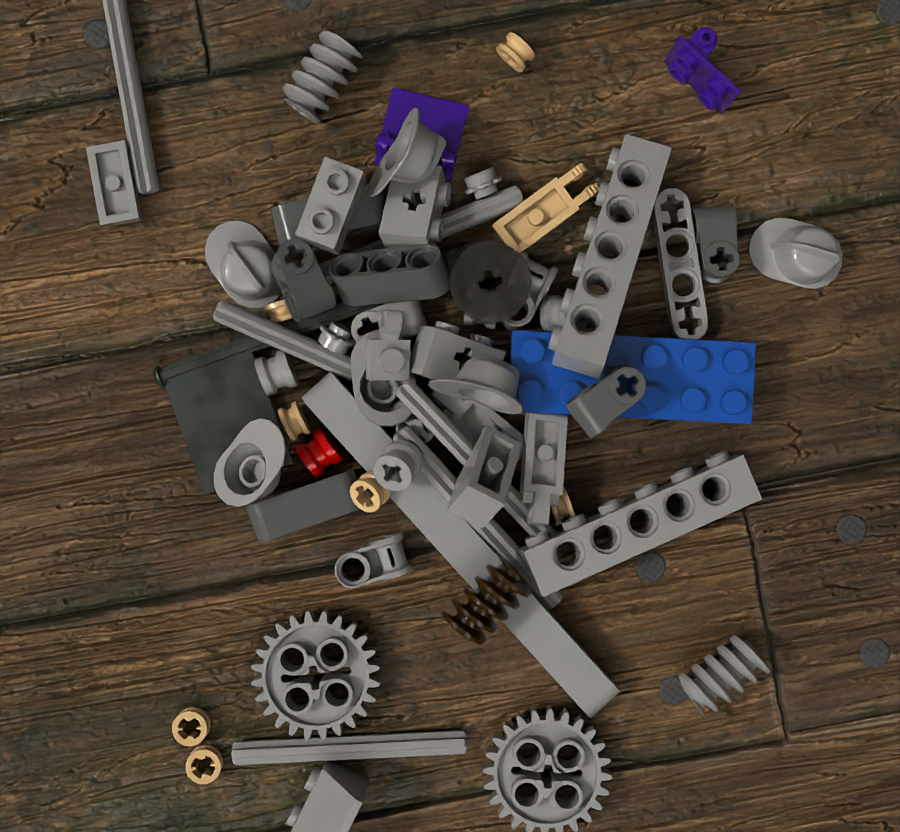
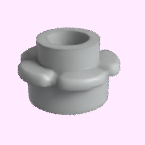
M494 167L466 177L464 181L468 190L465 193H474L477 200L497 192L496 183L500 182L502 177L497 178Z
M332 321L330 326L321 325L319 328L322 332L317 340L318 343L334 353L346 355L348 349L356 344L351 338V329L341 323Z

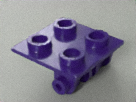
M702 27L687 41L680 35L664 61L668 65L669 73L682 84L687 82L697 92L698 100L706 108L712 111L716 109L722 115L742 91L707 60L718 42L716 32L709 27Z
M392 88L382 133H379L376 142L377 153L374 165H379L397 138L410 111L413 108H418L420 112L419 121L434 132L442 135L446 140V146L437 166H442L446 182L451 183L469 106Z

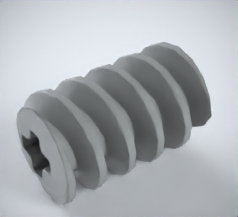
M325 30L319 34V39L323 46L313 44L310 47V52L314 59L304 57L300 61L306 73L295 70L291 74L297 86L286 83L282 87L283 92L288 98L283 99L294 110L316 124H320L322 121L315 113V110L318 108L329 112L331 109L324 100V97L327 95L338 99L340 96L333 84L336 82L347 86L349 83L342 71L345 69L356 73L358 69L351 59L353 56L363 58L343 38Z
M735 635L731 636L729 640L732 651L722 644L717 647L720 660L707 654L704 656L706 670L696 663L691 666L694 679L684 673L678 675L681 687L706 720L703 707L707 706L717 713L720 709L716 698L720 696L729 703L733 701L729 690L730 687L744 693L745 688L742 681L744 677L756 684L758 682L755 672L757 667L767 674L771 673L763 658L747 640L743 641Z

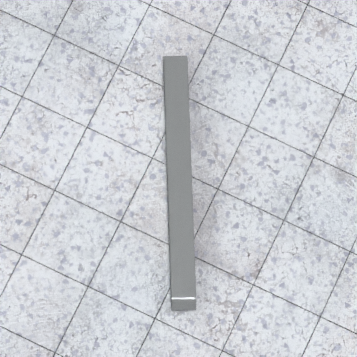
M329 372L301 398L367 472L373 471L375 462L383 454L386 447L393 442V438L383 426L368 421L358 409L354 394L334 373ZM420 470L406 489L391 491L390 498L475 592L480 590L474 579L476 576L486 580L491 578L486 568L488 564L499 569L502 567L497 554L465 519L447 511L449 502ZM516 593L520 606L517 609H513L504 605L509 618L502 622L577 705L592 718L620 692V689L533 594L527 598Z

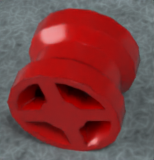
M321 428L313 433V438L307 443L300 442L295 446L297 454L316 478L322 476L325 473V468L331 463L338 464L343 460L335 444Z

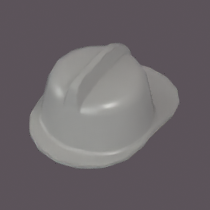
M413 108L410 111L397 138L377 166L368 186L369 196L373 197L380 193L390 180L413 184L424 180L435 170L446 146V140L442 135L434 132L419 121L420 112L418 108Z
M775 218L765 221L759 226L750 239L749 254L753 265L761 274L774 280L803 288L817 289L827 286L832 282L842 267L843 254L840 243L831 232L816 225L788 218Z
M227 221L217 226L210 233L205 244V260L221 286L236 303L248 308H263L273 303L281 295L282 291L271 270V260L276 253L253 225L243 221Z
M377 329L361 337L356 342L351 353L350 368L354 397L359 411L368 421L379 426H394L404 422L413 412L395 393L398 387L405 381L366 379L367 338L379 339V330ZM410 372L409 379L416 384L415 374Z
M475 356L465 362L454 380L435 379L428 383L431 389L440 393L471 400L502 413L521 414L524 410L522 404L516 400L519 385L518 369L494 356Z
M260 418L250 421L218 460L214 471V487L219 498L226 504L236 507L250 505L258 498L266 497L273 492L279 484L281 468L285 460L286 445L280 428L271 420Z

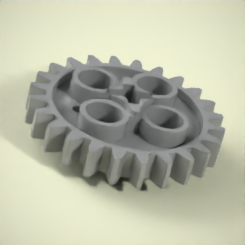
M308 609L305 613L304 621H301L296 613H292L290 615V627L280 620L275 625L279 636L268 632L263 637L270 647L259 646L256 649V653L264 660L256 661L251 666V669L262 673V675L254 678L251 682L252 686L263 687V691L257 695L255 700L256 702L268 700L269 705L263 713L264 716L276 712L279 716L275 727L278 728L287 721L290 723V736L297 731L298 727L304 728L305 740H309L313 730H318L321 740H325L328 728L331 727L337 736H340L343 732V722L352 728L356 727L357 719L354 713L364 717L368 714L369 710L363 701L375 702L377 695L368 688L378 687L381 681L378 677L370 675L380 670L381 667L380 662L369 661V658L376 653L377 648H364L363 644L368 639L369 634L363 633L356 636L354 634L358 624L356 621L352 622L347 628L343 626L344 614L342 613L337 616L335 621L329 620L328 609L323 610L319 619H315L312 609ZM328 643L340 645L343 649L344 657L337 661L328 659L324 653V646ZM289 648L300 650L304 656V663L301 665L290 664L285 658V650ZM313 666H317V670L320 673L335 671L341 667L351 668V672L347 674L341 672L326 673L320 682L316 681L314 675H307ZM285 674L292 676L307 675L304 677L295 678L291 681L282 680V675ZM333 683L345 685L349 696L342 700L332 697L328 690L329 685ZM293 688L304 689L308 693L309 702L305 704L295 703L290 697V690Z
M547 705L544 716H539L535 706H531V718L525 719L518 711L516 712L517 724L515 726L505 720L502 722L506 733L504 736L497 733L492 734V741L498 747H486L485 756L493 760V762L482 764L483 773L493 775L483 780L484 789L495 790L489 795V803L494 805L502 802L498 809V816L503 818L511 813L510 823L513 829L521 822H524L526 832H533L535 827H540L541 832H549V828H555L556 832H564L563 826L568 824L572 830L577 832L578 824L576 820L579 817L589 823L592 822L588 811L590 807L602 810L603 807L597 795L607 796L610 793L608 787L601 783V781L612 779L610 770L602 768V766L611 762L609 754L599 753L606 745L602 738L592 740L596 734V729L593 725L582 730L584 720L580 714L572 721H569L567 708H563L557 717L554 716L551 705ZM524 743H533L538 746V752L531 758L521 757L517 753L519 747ZM564 745H573L578 748L577 754L570 760L559 758L557 753ZM545 765H552L553 770L550 771L549 777H542L541 772L544 771ZM513 767L524 769L517 773L511 771ZM576 770L582 771V774L580 776H574L573 774L569 773L575 772ZM522 783H531L536 786V791L529 797H521L515 791ZM571 785L576 788V791L569 799H561L555 795L559 787Z

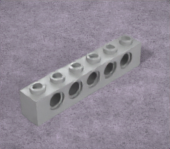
M625 134L621 149L612 148L606 170L613 172L610 183L601 182L595 205L602 208L598 218L590 216L583 240L589 241L590 245L587 254L578 253L572 276L579 277L575 290L567 288L560 312L566 313L567 316L563 327L555 325L548 345V349L555 351L552 365L597 379L600 378L672 147ZM632 180L639 186L629 187L623 181ZM615 214L623 215L627 218L628 222H617L611 216ZM609 249L615 252L618 257L608 259L602 256L599 251ZM599 285L605 289L606 294L594 295L587 287ZM579 321L590 322L594 326L595 331L590 333L582 332L576 327L575 323Z
M727 451L720 452L705 459L707 466L693 471L692 466L681 469L669 475L671 482L658 487L656 482L634 490L633 492L636 497L622 503L620 498L598 506L599 514L585 519L584 514H580L562 522L563 529L549 535L547 530L527 537L524 539L526 546L517 550L535 593L545 597L762 500L744 455L729 456ZM708 478L714 482L716 487L714 496L709 500L704 496L702 490L703 484ZM675 494L680 499L681 506L678 513L672 516L667 510L666 503L668 498ZM639 509L645 516V524L640 531L635 532L630 525V517L633 512ZM605 526L609 531L610 538L604 547L598 548L594 543L593 534L598 527ZM569 542L574 550L573 557L568 563L561 564L556 557L557 548L560 544Z

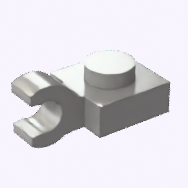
M379 310V339L367 338L366 379L409 380L410 340L399 339L402 329V312Z

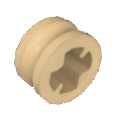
M509 32L506 36L507 42L505 44L500 43L496 50L510 67L518 72H523L526 67L524 63L527 60L532 61L536 55L521 37Z
M284 300L263 307L264 313L269 314L270 320L280 325L294 320Z
M297 401L291 403V408L288 410L284 408L278 409L281 422L292 441L297 440L300 433H305L306 435L311 433L309 423Z
M373 471L365 472L350 487V496L354 504L359 509L370 513L377 511L391 495V490L379 484Z
M564 485L563 495L559 496L558 506H550L557 526L561 525L564 518L570 519L575 516Z
M200 707L184 709L173 721V737L183 746L191 747L198 745L210 731V716ZM193 718L197 719L200 724L196 729L201 730V733L198 734L196 731L187 734L184 731V727L187 724L182 723L183 719L188 722Z
M211 745L197 746L190 753L186 761L188 777L197 784L213 782L219 776L223 766V758L220 751ZM208 756L212 759L210 766H215V769L213 771L206 769L201 773L196 769L199 763L194 762V759L203 760Z

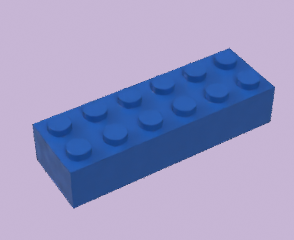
M512 330L509 364L516 367L519 371L516 400L522 404L523 412L571 415L564 406L571 398L587 386L597 382L611 370L626 366L635 368L643 374L646 380V391L638 402L619 415V417L752 424L756 343L614 335L600 378L597 379L552 365L555 351L548 349V345L553 332ZM620 375L617 378L620 386L616 389L617 394L624 392L630 395L633 392L630 385L634 379L633 377L624 378Z

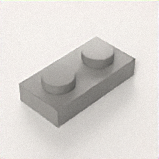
M122 140L86 147L100 225L105 228L142 221L143 218L135 186L128 142Z

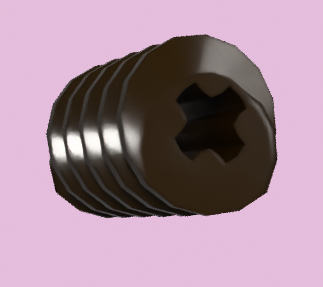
M497 554L502 564L500 569L490 564L486 566L491 577L489 580L480 576L474 578L480 589L478 592L466 587L463 591L468 599L466 604L456 599L452 601L457 612L455 616L445 611L441 612L442 617L456 632L468 641L479 645L486 642L483 630L494 633L498 629L493 617L502 621H506L509 618L504 605L513 609H517L520 606L516 593L527 598L532 594L525 578L500 554Z

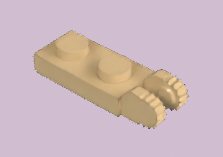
M580 163L559 179L555 177L492 225V228L515 258L580 210L579 207L598 194L600 186L597 182L586 187L574 199L565 189V187L584 176L587 168L583 163Z

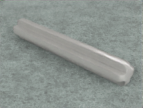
M226 300L218 302L213 313L214 321L352 381L351 356L334 353L314 339Z

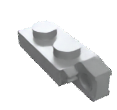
M433 390L429 398L443 409V413L474 446L482 431L488 425L521 442L522 447L518 460L522 457L524 436L495 411L474 401L440 393L436 390Z
M532 412L525 414L520 492L521 502L528 503V525L544 526L549 524L550 506H558L559 496L563 495L568 416Z

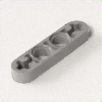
M669 188L663 190L657 196L652 210L669 327L676 339L698 340L705 335L708 329V316L695 243L689 199L683 191ZM667 198H671L673 204L680 205V209L674 213L675 225L683 222L684 228L675 227L666 232L663 231V226L671 224L669 212L661 211L660 208L667 202ZM680 236L686 241L687 251L684 256L673 257L667 252L666 242L669 237ZM679 274L689 276L693 282L691 294L679 296L673 291L672 281L675 276ZM695 299L697 307L691 306L688 310L691 320H698L699 325L692 329V335H688L687 329H680L679 322L685 320L684 307L676 310L675 303L684 304Z

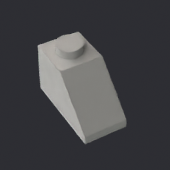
M487 425L456 480L447 511L483 529L505 505L522 443Z

